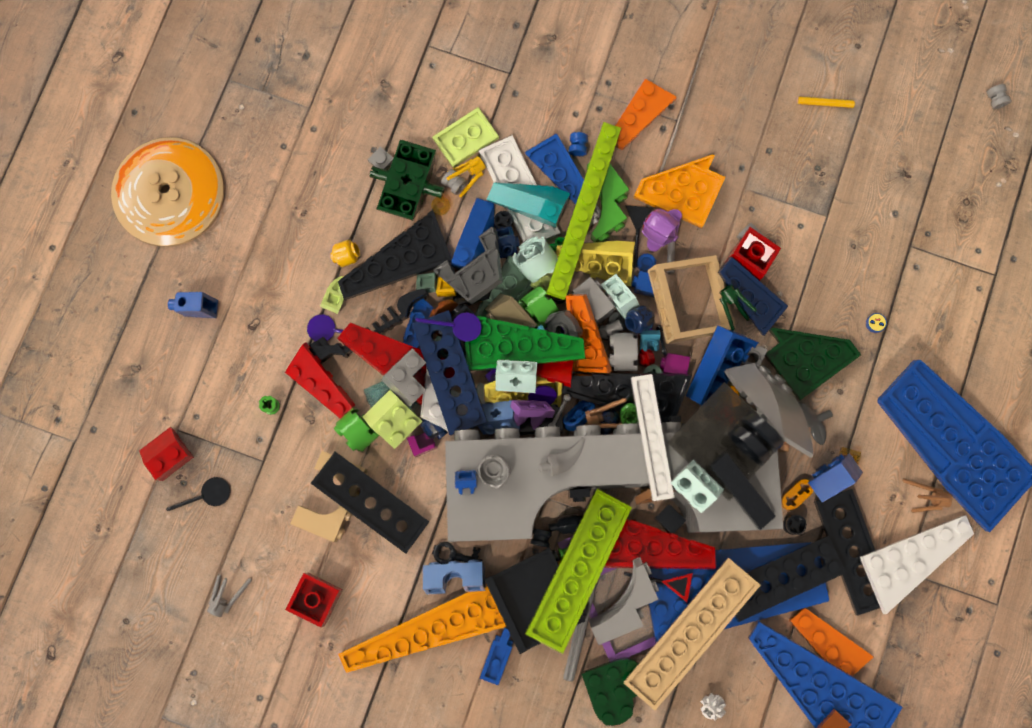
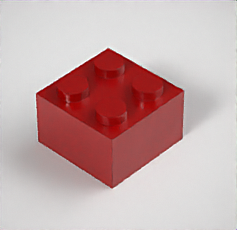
M305 572L302 574L285 610L322 628L326 625L343 589L309 572Z

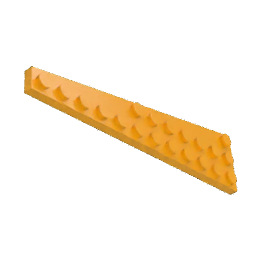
M485 584V591L467 592L338 655L345 672L348 673L504 628L506 624L487 584Z

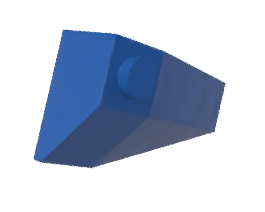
M476 198L451 261L453 268L462 269L486 251L478 236L489 228H494V203Z

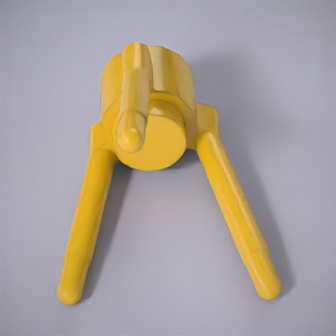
M477 156L453 168L456 172L448 176L447 180L455 178L467 170L471 175L475 174V177L460 193L459 197L462 198L478 178L484 175L482 171L486 167Z

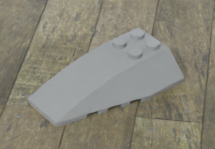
M754 363L728 368L724 371L737 391L747 396L745 400L750 405H755L757 408L756 412L767 420L784 442L809 457L814 455L812 439L803 410L791 393L793 390L785 384V380L777 374L773 376L768 368L763 365L759 367Z

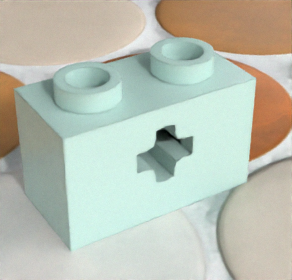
M497 360L496 391L536 392L537 362Z

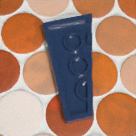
M729 257L718 273L727 286L732 284L735 289L738 288L741 294L757 309L756 312H753L740 298L737 300L761 335L765 336L787 309L788 305L734 258Z

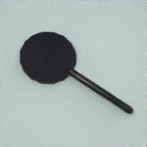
M210 478L203 484L200 496L170 506L166 510L170 511L203 499L208 505L221 506L229 499L231 493L230 486L223 478Z

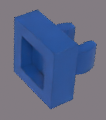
M476 470L455 471V489H458L459 494L463 495V488H470L471 494H474L475 487H477Z

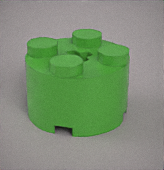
M537 286L517 301L537 324L535 326L536 329L540 325L545 329L547 327V324H545L547 317L559 311L554 301L546 296V291L540 286Z
M353 407L336 422L334 430L348 440L346 444L353 451H364L380 435L375 433L362 418L364 414L360 416L357 414L359 410Z

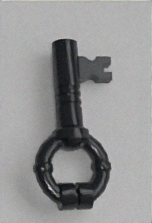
M440 542L434 545L432 551L435 560L440 564H448V562L454 560L468 563L469 560L483 561V559L478 558L481 548L476 550V547H473V554L471 556L457 553L454 546L449 542ZM442 547H448L451 550L448 559L444 560L439 557V551H441Z

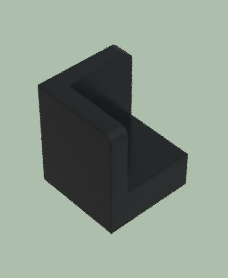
M667 505L653 518L670 534H674L686 521L671 505Z

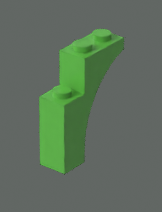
M609 164L600 191L601 216L591 234L593 242L606 241L610 237L609 234L613 231L619 232L622 230L627 220V217L617 203L620 204L628 198L629 188L611 164Z

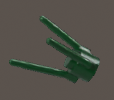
M732 284L719 292L721 295L719 300L723 305L732 331L735 330L727 302L729 305L734 303L746 321H749V317L737 301L739 298L753 312L757 311L741 294L739 289H735Z

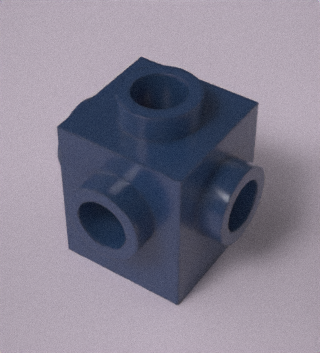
M512 226L496 229L500 259L507 258L508 256L512 257L514 253L518 254L519 239L518 236H514Z

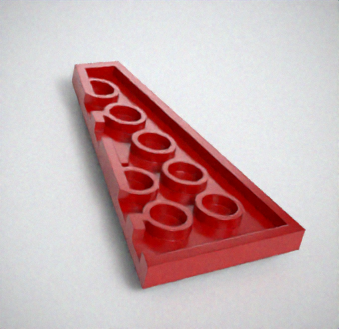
M351 322L337 338L383 376L411 349L424 360L420 349ZM426 364L413 376L423 387H425ZM449 367L445 371V376L452 378L455 375V370ZM423 394L416 400L421 406Z
M626 520L604 568H633V560L640 557L643 564L647 562L649 568L715 569V547L694 540H688L634 520Z

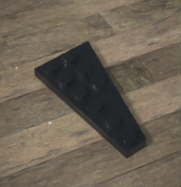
M431 210L427 216L415 222L411 228L402 232L382 247L378 253L370 256L366 262L341 278L338 284L344 300L433 270L446 260L451 263L452 259L434 211Z
M572 374L571 387L563 386L562 394H569L571 397L600 406L626 398V402L610 408L620 412L623 405L627 403L635 404L631 377L649 374ZM652 374L661 423L669 422L670 416H677L692 374Z

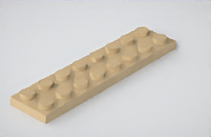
M727 558L623 683L656 711L760 587V584L732 560Z

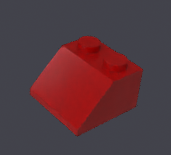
M749 227L726 261L729 257L734 258L760 281L767 273L781 248Z
M169 427L139 450L143 464L153 478L158 481H164L194 458L172 427Z

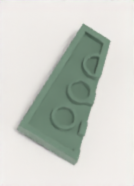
M511 256L507 257L501 268L503 282L491 291L489 299L481 302L475 312L477 316L487 317L488 313L485 308L500 293L512 296L516 301H519L532 288L530 286L531 281L519 270Z

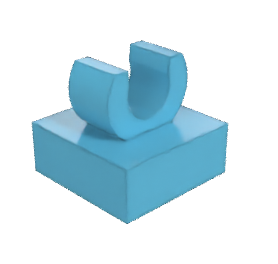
M647 330L640 333V350H659L660 330Z

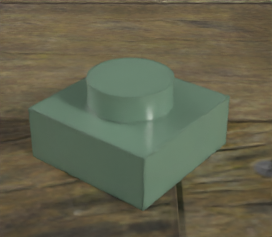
M435 272L417 275L416 290L425 289L428 293L436 292L437 275Z

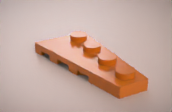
M802 608L789 619L790 623L821 658L851 676H854L874 657L806 608Z

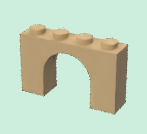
M322 451L314 469L320 471L332 454ZM353 464L354 466H356L358 469H360L362 472H364L366 475L369 476V474H367V470H368V469L363 468V467H361V466H358V465H356V464ZM341 473L334 475L341 484L344 482V476ZM357 485L351 486L349 494L353 497L358 496L360 488ZM298 506L290 524L332 542H337L338 539H342L345 533L344 524L346 521L349 522L352 514L341 506L336 511L324 515L303 506Z

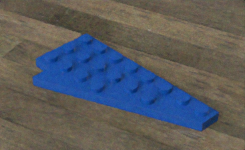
M759 620L748 637L814 728H817L833 709L851 724L849 728H891L903 708L897 702Z

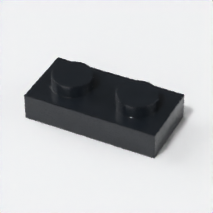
M590 489L568 491V499L573 498V502H584L587 497H590Z

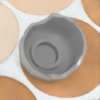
M489 455L481 461L478 467V476L486 486L499 488L506 484L510 476V467L504 458Z

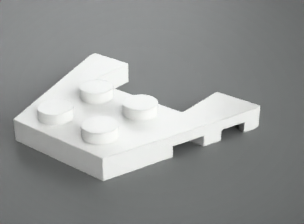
M426 368L424 388L426 391L422 397L420 417L447 430ZM480 382V383L477 385L476 388H477V391H478V394H479L481 403H482V404H485V403H486V402L484 401V385H485V384H483V383ZM451 390V394L453 397H458L460 395V393ZM464 404L460 405L457 409L460 416H464L468 411L467 406Z

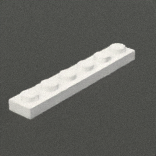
M652 374L631 377L652 501L674 498Z

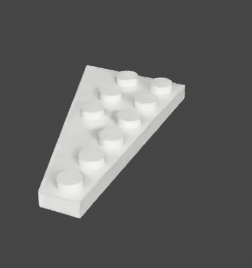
M966 515L860 557L883 614H887L974 534Z

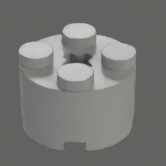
M614 333V335H610L611 350H614V354H610L611 369H614V371H638L637 366H634L638 365V334Z

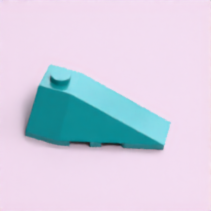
M494 182L486 200L556 228L570 193L554 186Z

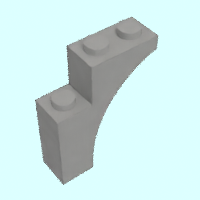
M640 557L633 560L631 580L622 597L611 608L589 619L598 645L643 627L641 619L644 616L640 607L659 600L656 592L659 591L655 580L650 581L648 576L652 574L647 562L643 564Z

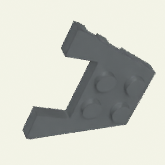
M493 227L478 236L486 251L455 273L448 260L433 269L436 274L471 304L503 282L498 236L496 229Z

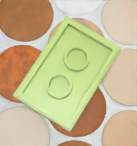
M478 107L434 135L432 139L452 168H455L478 153L480 149L498 140L499 135Z

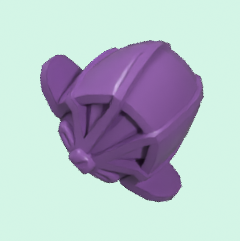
M657 209L646 216L642 233L648 238L647 247L651 252H656L661 247L673 241L676 242L679 238L678 230L680 220L682 219L681 211L673 209L667 212L663 209Z

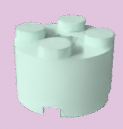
M537 236L523 242L519 246L520 251L518 254L514 253L513 255L515 265L532 283L537 282L547 273H552L557 262V254L543 237L538 239Z

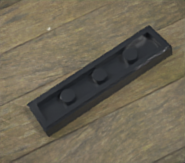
M723 452L709 465L757 529H763L776 517L728 453Z

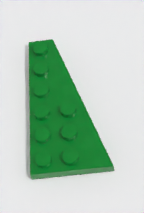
M476 316L481 323L480 335L473 341L465 342L466 359L470 371L496 369L497 360L529 361L545 364L586 359L583 338L553 333L542 329L539 330L482 316Z

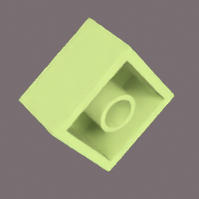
M391 390L362 417L394 449L422 422L417 414Z

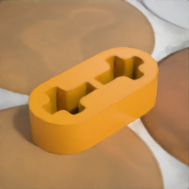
M809 480L797 481L782 495V508L794 510L813 493V489L808 483ZM800 484H807L806 490L808 492L798 494L797 492L801 490ZM795 495L796 498L792 501L794 505L787 506L786 497L792 498Z

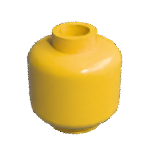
M345 240L334 244L330 256L334 263H337L340 267H346L358 261L360 250L355 242Z

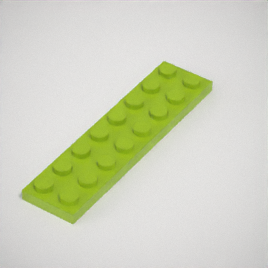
M599 489L595 490L525 633L526 635L561 654L564 653L632 509L631 506Z

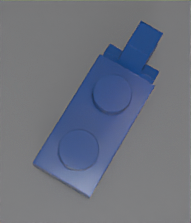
M504 627L501 636L496 635L480 676V679L495 685L500 683L512 649L513 641L509 640L510 633L507 627Z

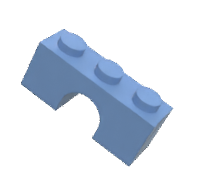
M469 560L468 563L450 561L448 564L432 562L429 565H423V590L427 595L446 593L448 581L459 577L462 579V586L465 592L485 591V566L479 560Z

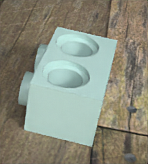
M617 274L601 284L605 295L608 294L614 300L615 308L624 319L629 310L640 306L634 294Z
M694 460L671 482L675 489L701 513L717 500L724 490Z

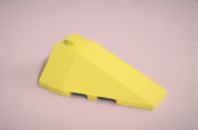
M606 241L583 243L575 271H582L590 274L592 278L596 279L598 277L604 280H608L617 274L626 286H631L635 242ZM562 245L556 247L557 259Z
M537 376L536 387L546 385L554 388L557 397L552 404L560 407L562 383H552L545 378ZM496 381L484 385L485 402L528 400L529 393L496 391Z

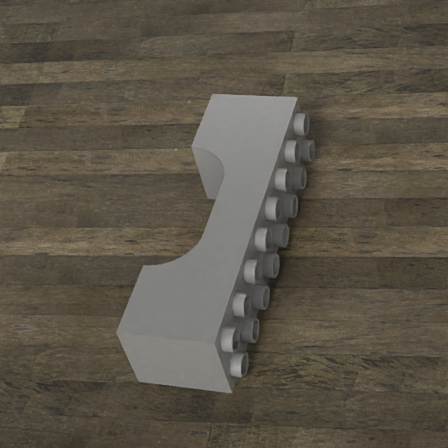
M741 420L738 421V424L730 425V428L732 429L736 425L742 426ZM722 421L697 422L698 425L691 426L692 432H682L681 422L661 423L671 482L694 460L724 489L718 499L701 513L672 485L673 490L676 492H673L674 498H671V500L678 506L683 517L686 519L687 533L759 530L709 467L723 452L728 453L776 516L761 530L783 529L778 451H769L771 458L763 466H760L750 460L736 447L728 436L730 430L723 431ZM639 424L617 425V429H613V435H601L599 425L577 426L574 436L560 437V427L535 428V438H520L519 429L517 428L496 429L495 439L480 440L479 430L454 431L455 441H445L448 542L532 539L534 520L541 506L552 496L566 490L650 488ZM581 438L585 439L579 458L567 471L555 476H551L549 470L539 471L538 465L547 462L548 455L565 453ZM489 455L504 458L510 467V476L506 484L499 488L486 486L478 476V467L481 461ZM476 470L477 487H475L474 494H471L470 488H463V495H460L458 489H455V471Z

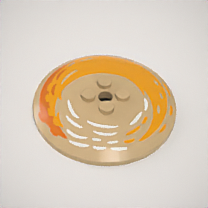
M160 138L142 144L126 156L114 176L111 198L116 217L131 235L151 245L170 247L188 243L198 238L211 227L222 208L225 188L219 166L205 149L185 139ZM164 185L170 186L167 193H161V188Z

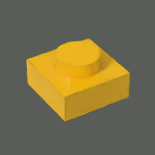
M438 277L437 297L456 296L457 291L441 277Z

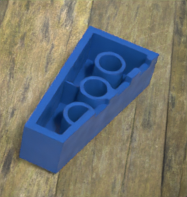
M718 325L686 397L700 405L714 409L728 388L729 378L724 371L728 368L740 366L742 362L745 363L749 358L748 352L752 347L755 348L759 342Z

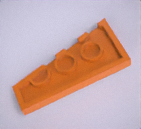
M645 79L615 125L621 128L616 147L623 150L677 97Z
M587 294L567 295V310L577 319L579 326L582 328L583 335L580 338L584 339L586 359L574 360V372H611L612 370Z

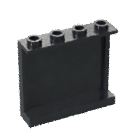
M550 547L484 579L519 654L541 644V642L529 637L525 633L558 568L557 562L560 559L555 549L551 551ZM583 610L577 625L585 622L584 617L587 616L585 610Z

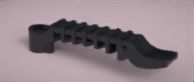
M419 289L401 296L397 302V308L401 314L398 315L392 306L388 307L387 311L393 319L389 321L387 316L383 314L380 319L384 325L380 326L375 321L372 324L375 329L374 332L385 335V332L393 330L397 325H401L404 320L409 318L414 304L429 295L425 289ZM325 337L309 345L311 347L309 350L321 360L320 364L327 361L333 355H342L348 358L353 353L352 350L345 345L342 346L341 343L330 345Z

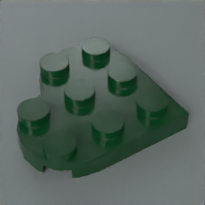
M627 657L618 658L581 672L594 712L598 719L606 726L621 725L633 716V698L638 695L623 682L639 664L635 660Z

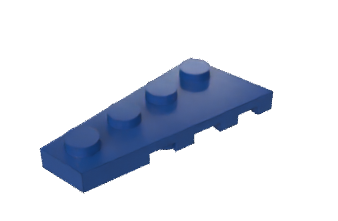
M556 133L524 153L559 189L570 193L569 199L576 205L584 179Z

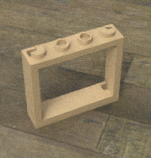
M716 255L656 264L648 270L666 344L713 336L717 326L680 332L665 271L705 265L721 323L719 326L731 330L723 305L719 300L721 298L719 292L725 288V282L718 273L720 263ZM727 302V306H728V309H729V312H730V314H731V317H732V320H733V324H734V327H735V319H734V317L732 316V312H731L730 305H729L728 302Z

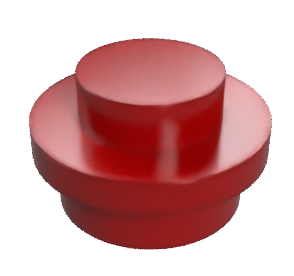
M641 349L638 356L641 365L648 367L654 364L655 357L652 350L644 351Z

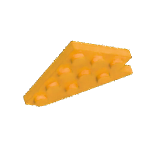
M709 155L642 179L633 198L667 212L677 209L682 213V220L702 228L725 177L709 170L715 156Z

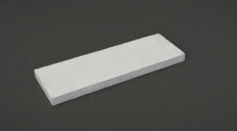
M513 135L479 150V154L493 182L537 185ZM507 209L512 215L513 224L522 242L536 236L538 239L543 237L547 241L560 235L558 227H551Z

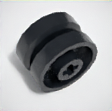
M750 411L741 419L742 426H734L728 432V436L744 455L756 464L763 466L771 458L769 451L777 452L784 442L767 421Z

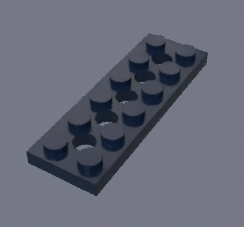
M449 310L427 318L429 320L453 323ZM422 322L413 323L412 325L449 435H454V431L468 430L488 423L461 341L454 335L452 327ZM435 331L442 332L441 340H433L432 336ZM442 349H447L449 353L445 360L439 358V352ZM449 367L455 370V375L452 378L445 376V371ZM454 386L461 388V394L458 397H453L451 394ZM462 404L466 405L468 409L464 416H460L457 412L458 407Z

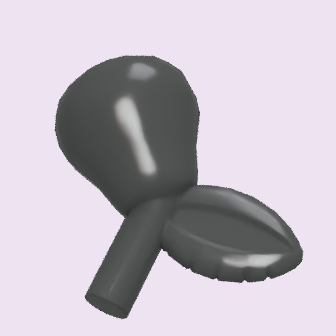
M798 402L803 410L808 427H811L813 439L818 444L823 445L826 441V429L822 421L833 417L832 412L828 410L816 415L807 404Z

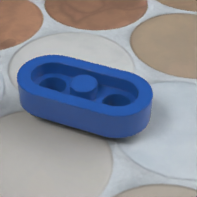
M584 400L576 404L563 417L565 429L575 431L577 426H583L587 422L585 411L596 409L595 404Z

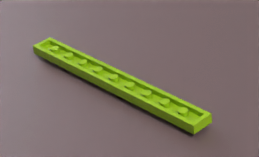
M606 122L602 124L546 292L548 295L562 300L566 298L618 140L620 127Z

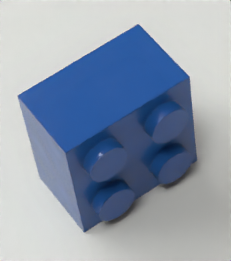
M850 453L845 456L840 454L833 458L828 466L825 463L818 467L811 474L812 478L808 483L820 501L824 502L855 484L863 474V471Z

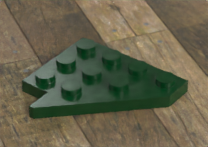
M779 328L769 330L779 344L765 354L767 360L793 390L792 392L799 401L861 356V353L849 339Z

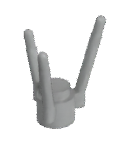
M219 574L214 585L212 597L208 603L207 612L217 617H222L224 612L228 613L231 606L252 581L251 578L243 584L230 602L226 604L227 600L221 597L228 579L224 578L218 592L221 579Z

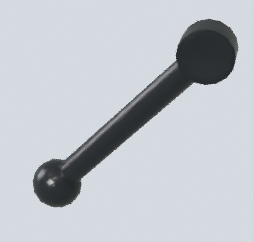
M658 325L656 330H660L661 350L663 355L666 356L668 351L665 346L662 325Z

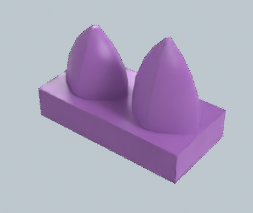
M512 400L510 405L515 412L514 420L517 426H520L528 417H531L533 430L538 428L545 418H553L555 412L546 401Z

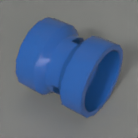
M582 132L571 133L569 154L578 157L586 156L588 135Z

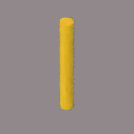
M798 97V104L846 108H854L855 106L854 100Z

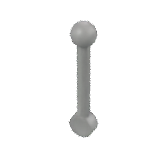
M569 394L564 395V401L548 427H556L555 424L565 405L571 400Z

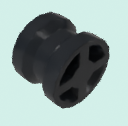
M507 211L498 212L494 217L495 229L513 226L512 215Z
M533 528L534 537L530 544L548 548L550 546L548 541L552 536V532Z

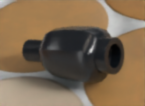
M569 514L562 516L556 523L548 524L550 532L558 530L562 534L575 533L583 515Z

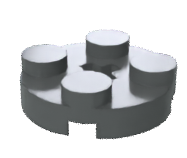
M568 310L552 313L545 321V324H547L546 331L562 334L561 327H563L565 330L563 334L578 338L583 335V330L579 326L577 319Z

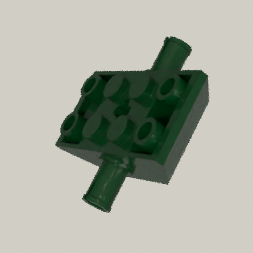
M400 139L389 170L372 166L371 170L373 171H370L369 177L385 181L376 209L413 221L421 209L426 194L442 199L445 187L429 183L436 150Z

